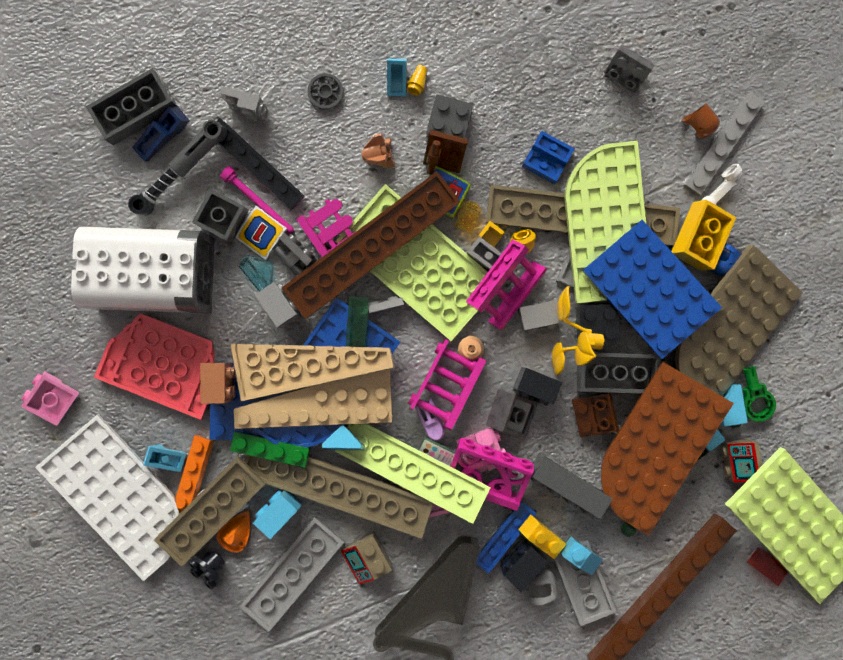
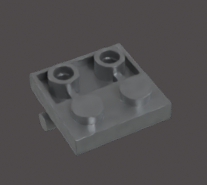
M621 44L604 73L632 91L637 92L655 64Z
M283 233L279 237L291 252L287 254L280 246L274 252L290 270L299 275L304 271L298 265L300 261L308 267L315 263L313 260L316 257L306 248L302 250L300 248L302 244L292 234L288 236Z

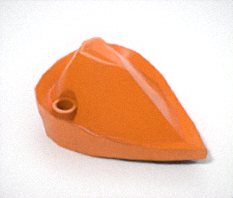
M250 510L233 517L218 531L217 542L224 549L237 553L242 551L247 545L251 529Z

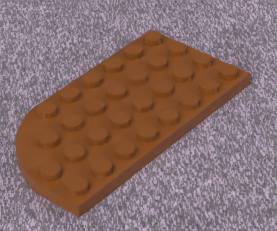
M662 361L606 450L602 460V488L605 494L613 498L609 505L617 516L649 536L734 403Z

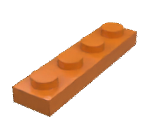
M194 435L175 499L179 512H182L197 497L213 447V440L200 435Z

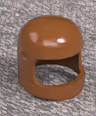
M707 103L682 119L684 125L690 124L696 130L694 135L702 139L712 135L720 125L718 116Z

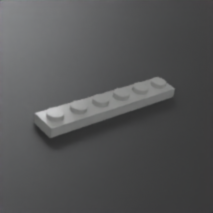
M750 91L746 93L684 183V187L697 196L703 193L765 103L763 100Z

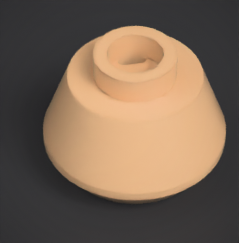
M467 336L460 341L458 353L470 361H477L484 353V345L479 338Z

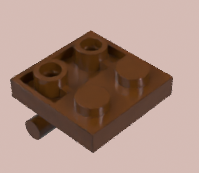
M430 130L423 164L428 165L427 174H434L435 166L460 173L468 139Z
M611 392L572 399L580 437L619 431Z

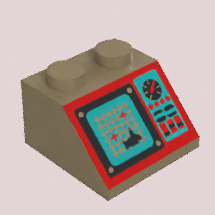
M741 438L724 441L721 444L720 455L724 459L723 473L727 480L747 482L762 466L758 442Z
M375 532L341 549V553L359 584L376 580L392 571L393 564Z

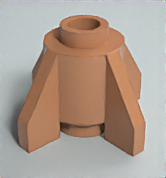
M382 133L374 135L362 150L364 162H367L369 165L373 164L385 168L395 167L396 164L391 157V138L384 139Z

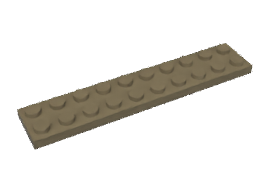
M491 184L486 223L491 221L496 225L568 233L565 194ZM644 203L646 224L666 246L674 247L677 240L680 208Z
M247 454L244 460L268 485L409 535L423 538L434 503L413 492L310 456L305 468Z

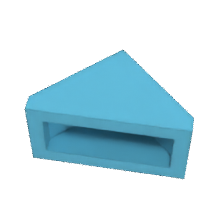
M387 59V96L406 97L407 59Z
M345 425L340 426L322 443V448L326 450L365 451V446Z

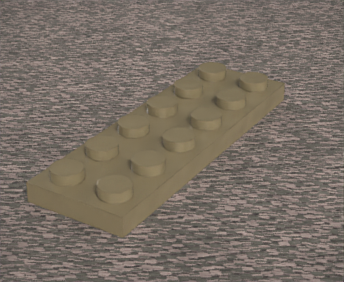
M237 456L154 541L182 567L266 482Z

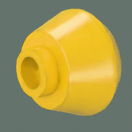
M529 229L520 230L512 235L510 242L513 239L525 245L529 249L527 252L529 253L535 246L536 235Z

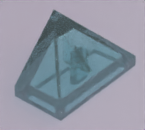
M247 255L238 267L258 291L273 283V262Z

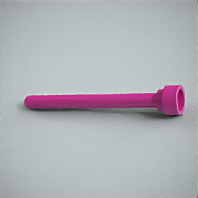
M228 166L222 171L220 178L225 183H232L260 209L286 227L288 234L294 232V228L237 178L234 169Z

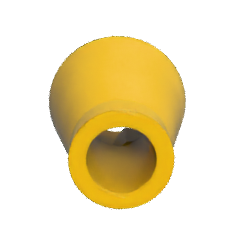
M418 65L406 83L407 91L412 95L419 96L421 92H424L426 73L428 71L425 66Z

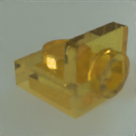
M464 201L454 227L472 233L482 209L479 207V204L473 201Z

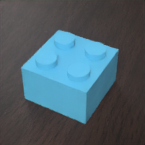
M279 490L268 501L270 505L266 503L255 514L257 519L253 524L269 539L282 528L303 504L291 492Z

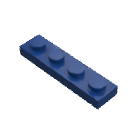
M521 500L518 510H512L473 561L489 574L521 534L519 528L530 514L534 517L537 514L536 511Z

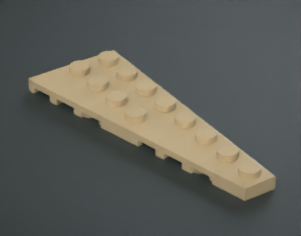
M231 344L241 401L395 368L391 348Z
M390 369L303 388L235 408L234 429L392 422Z

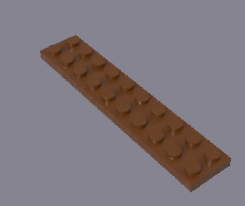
M436 171L282 287L283 291L305 319L309 318L457 206L460 200L438 171Z

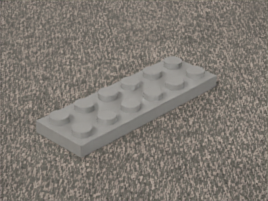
M315 516L240 605V608L269 632L342 546L344 540Z

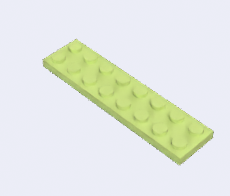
M366 423L348 425L347 428L365 446V451L335 450V452L474 524L491 487Z

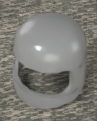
M543 569L528 585L530 602L534 605H544L558 597L555 576L548 569ZM549 593L551 594L550 596H547V597H540V598L535 597V596H538V595H541V594H549Z

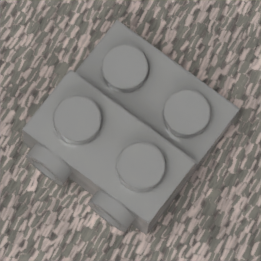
M224 86L221 87L220 94L225 102L228 103L230 108L240 110L246 120L251 122H257V120L263 122V120H266L268 109H266L267 107L260 96Z

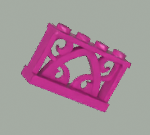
M460 438L450 467L455 469L458 462L463 467L460 472L469 477L475 474L477 479H473L491 487L486 497L487 501L516 511L534 473V464L527 459H520L508 452H500L490 446H483L471 439ZM463 453L474 456L473 458L467 456L469 464L462 460L461 455ZM493 464L500 472L502 478L493 479L489 483L484 482L480 472L476 469ZM512 470L524 474L521 479L511 480V478L518 476V473H513ZM512 485H520L517 493L512 491Z

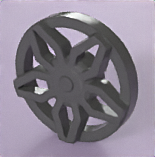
M322 73L310 81L308 97L317 108L324 110L332 109L340 104L343 98V87L336 76ZM326 78H331V79H333V80H335V81L330 82V83L328 84V81H327ZM318 80L319 87L312 88L313 84ZM340 88V95L338 97L334 92ZM312 96L318 97L317 103L313 100ZM335 96L337 100L335 101L331 99V97ZM329 99V101H330L331 103H333V104H331V105H326V104H327V100Z

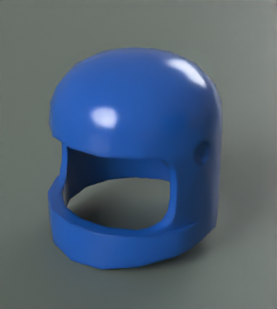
M728 243L725 244L723 249L728 250L730 253L723 250L715 270H711L714 274L721 277L726 275L742 255V253Z

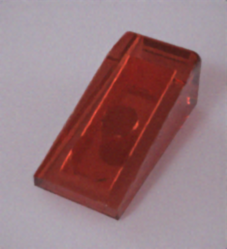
M757 547L747 561L749 565L777 586L780 585L788 574V571L777 560L759 547Z

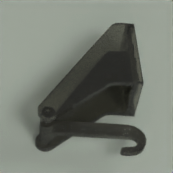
M463 535L457 537L386 615L375 629L376 637L373 640V647L376 651L384 652L391 647L441 657L445 660H454V655L449 647L410 636L437 621L463 625L480 549L478 538Z

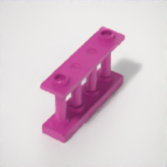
M513 239L466 301L467 304L481 313L485 309L491 315L488 322L501 331L548 270L534 261L530 263L524 257L529 249ZM519 263L526 269L520 279L513 273ZM507 279L515 285L509 294L501 288ZM496 294L503 300L497 310L490 304V301Z
M445 339L443 344L439 342L434 352L437 356L417 394H412L408 404L411 405L409 408L411 411H413L416 405L443 419L442 422L445 423L443 428L450 431L457 421L486 360L481 357L477 361L466 359L447 349L446 346L449 341ZM441 355L469 368L468 370L471 371L469 377L462 378L437 365ZM433 371L459 384L460 388H462L460 395H453L428 382ZM424 388L450 401L451 405H453L451 412H444L419 399Z

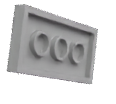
M587 538L579 541L592 551ZM559 553L554 561L579 625L583 626L616 613L599 566L593 575H590Z

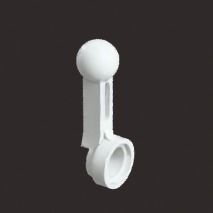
M733 164L722 173L724 182L710 196H706L702 200L707 199L716 205L737 184L735 181L742 175L740 165Z

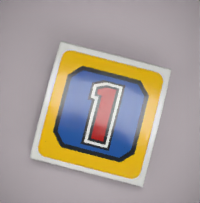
M255 206L235 238L267 260L278 246L276 244L280 240L279 237L286 233L288 229L258 206Z

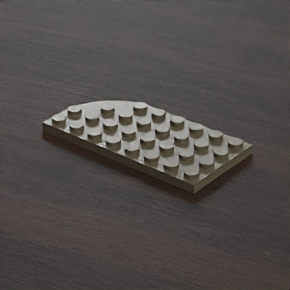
M749 244L733 267L710 294L722 308L676 347L675 369L723 396L803 292L757 247Z

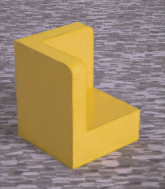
M489 221L478 237L480 236L491 246L495 247L505 232Z

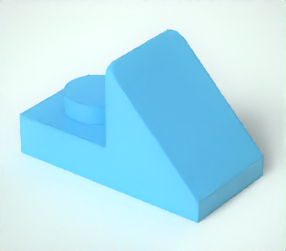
M160 444L148 447L143 465L181 472L186 453L167 449Z

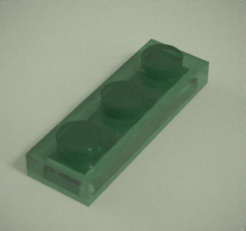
M349 296L346 347H367L370 298Z

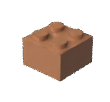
M200 363V404L232 402L233 398H236V386H233V378H236V372L233 363Z

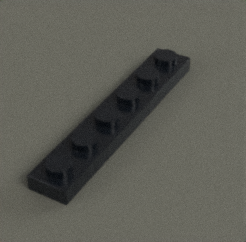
M219 118L217 121L227 129V137L219 143L292 210L305 196L227 123ZM218 127L213 128L212 135L217 134Z

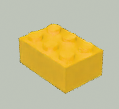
M707 199L692 202L671 252L677 258L700 271L715 270L736 217Z

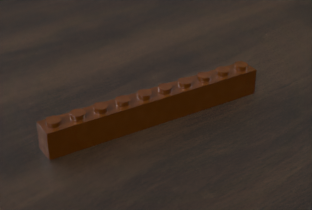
M714 513L587 655L589 660H622L737 530L724 518Z

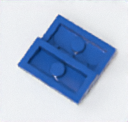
M541 131L522 167L555 185L575 148Z

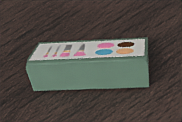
M427 436L424 437L418 449L450 466L455 450L437 441H433Z

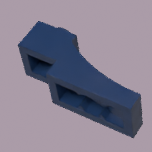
M168 107L159 120H155L149 125L132 148L144 162L150 161L170 139L180 134L190 120L178 107Z

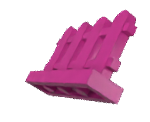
M327 199L324 201L326 205L316 212L313 210L308 212L310 214L308 218L302 215L296 219L321 257L344 241L342 240L336 244L333 240L334 237L343 231L346 232L348 237L354 234L349 229L353 224V218L349 215L341 217L338 213L343 207L342 202L338 199L332 201ZM334 215L337 221L325 228L322 222ZM317 226L321 231L319 234L315 230V227ZM327 242L331 245V249H328L325 245Z

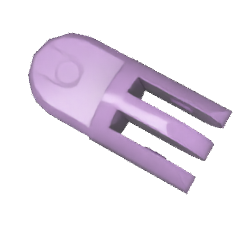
M428 399L429 403L435 406L433 399ZM415 405L429 439L433 441L441 440L445 434L441 418L437 416L433 418L431 413L424 410L428 419L426 421L421 408Z

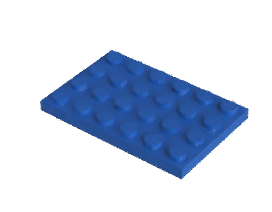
M643 220L638 222L582 270L586 277L660 360L722 308Z

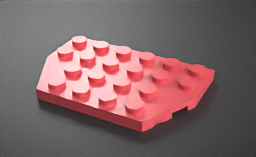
M140 313L116 337L107 343L94 378L202 420L209 404H200V363H215L214 342Z

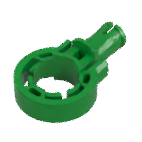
M756 367L744 368L743 371L747 385L745 388H742L746 416L753 421H765L774 414L776 400L767 391L766 384L759 383ZM758 397H763L768 408L764 407L761 412H752V401L754 402Z

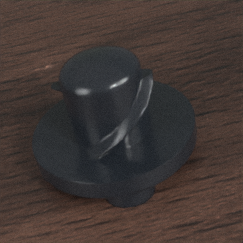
M215 551L207 552L203 560L196 556L189 559L190 573L197 579L199 577L203 579L204 584L209 589L213 590L221 583L216 572L223 569L224 559L219 553Z

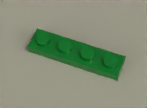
M235 431L230 451L305 468L307 467L310 447L278 442L276 445L264 437Z

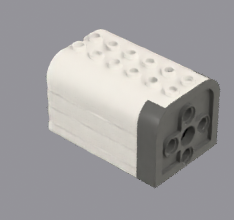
M79 227L75 232L73 240L72 259L75 260V270H72L71 279L73 301L77 307L98 310L212 314L215 238L203 231Z

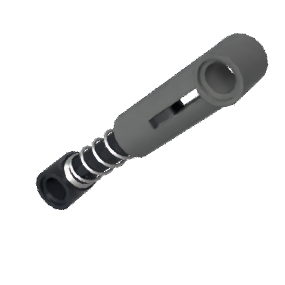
M216 120L206 121L202 130L168 163L169 169L163 172L164 174L157 178V181L153 185L151 184L148 190H145L144 193L141 192L139 195H133L129 199L128 207L130 211L144 216L151 214L154 210L156 198L159 199L160 194L166 192V188L172 186L174 180H178V176L184 177L218 142L225 140L227 137L226 127ZM218 127L217 134L212 135L213 128ZM141 201H143L144 206H143V208L140 210V209H139V203H140Z

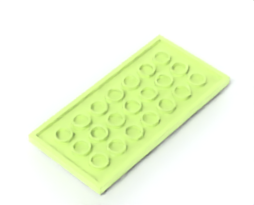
M385 184L353 220V224L349 229L352 233L358 231L401 197ZM433 224L370 271L400 298L402 297L404 302L450 341L456 337L478 311L467 304L466 301L488 273ZM344 231L335 241L337 244L348 237L346 232Z
M780 447L725 505L817 603L821 604L843 581V514L784 448Z

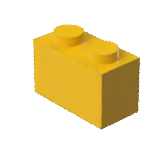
M531 514L519 528V531L530 542L554 560L566 546V543L556 533Z

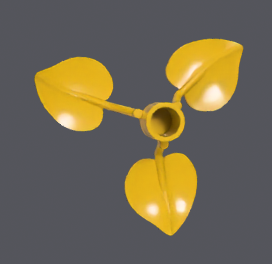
M570 286L563 290L558 299V319L583 332L578 337L577 346L562 349L561 342L555 344L551 357L555 375H560L564 369V353L566 351L575 350L576 364L582 366L596 357L592 349L601 350L604 345V336L602 334L592 333L591 329L583 328L568 320L570 315Z

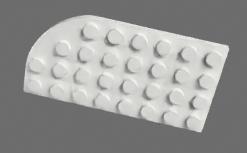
M97 414L35 468L144 581L169 559L170 556L154 539L180 512L173 493L148 466L143 465L144 462Z

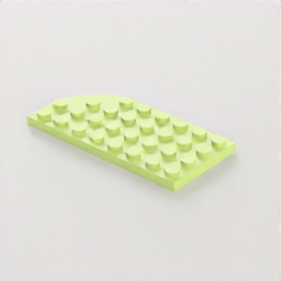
M638 141L611 143L594 149L576 165L566 184L564 199L575 303L607 300L582 270L638 222L643 220L646 223Z

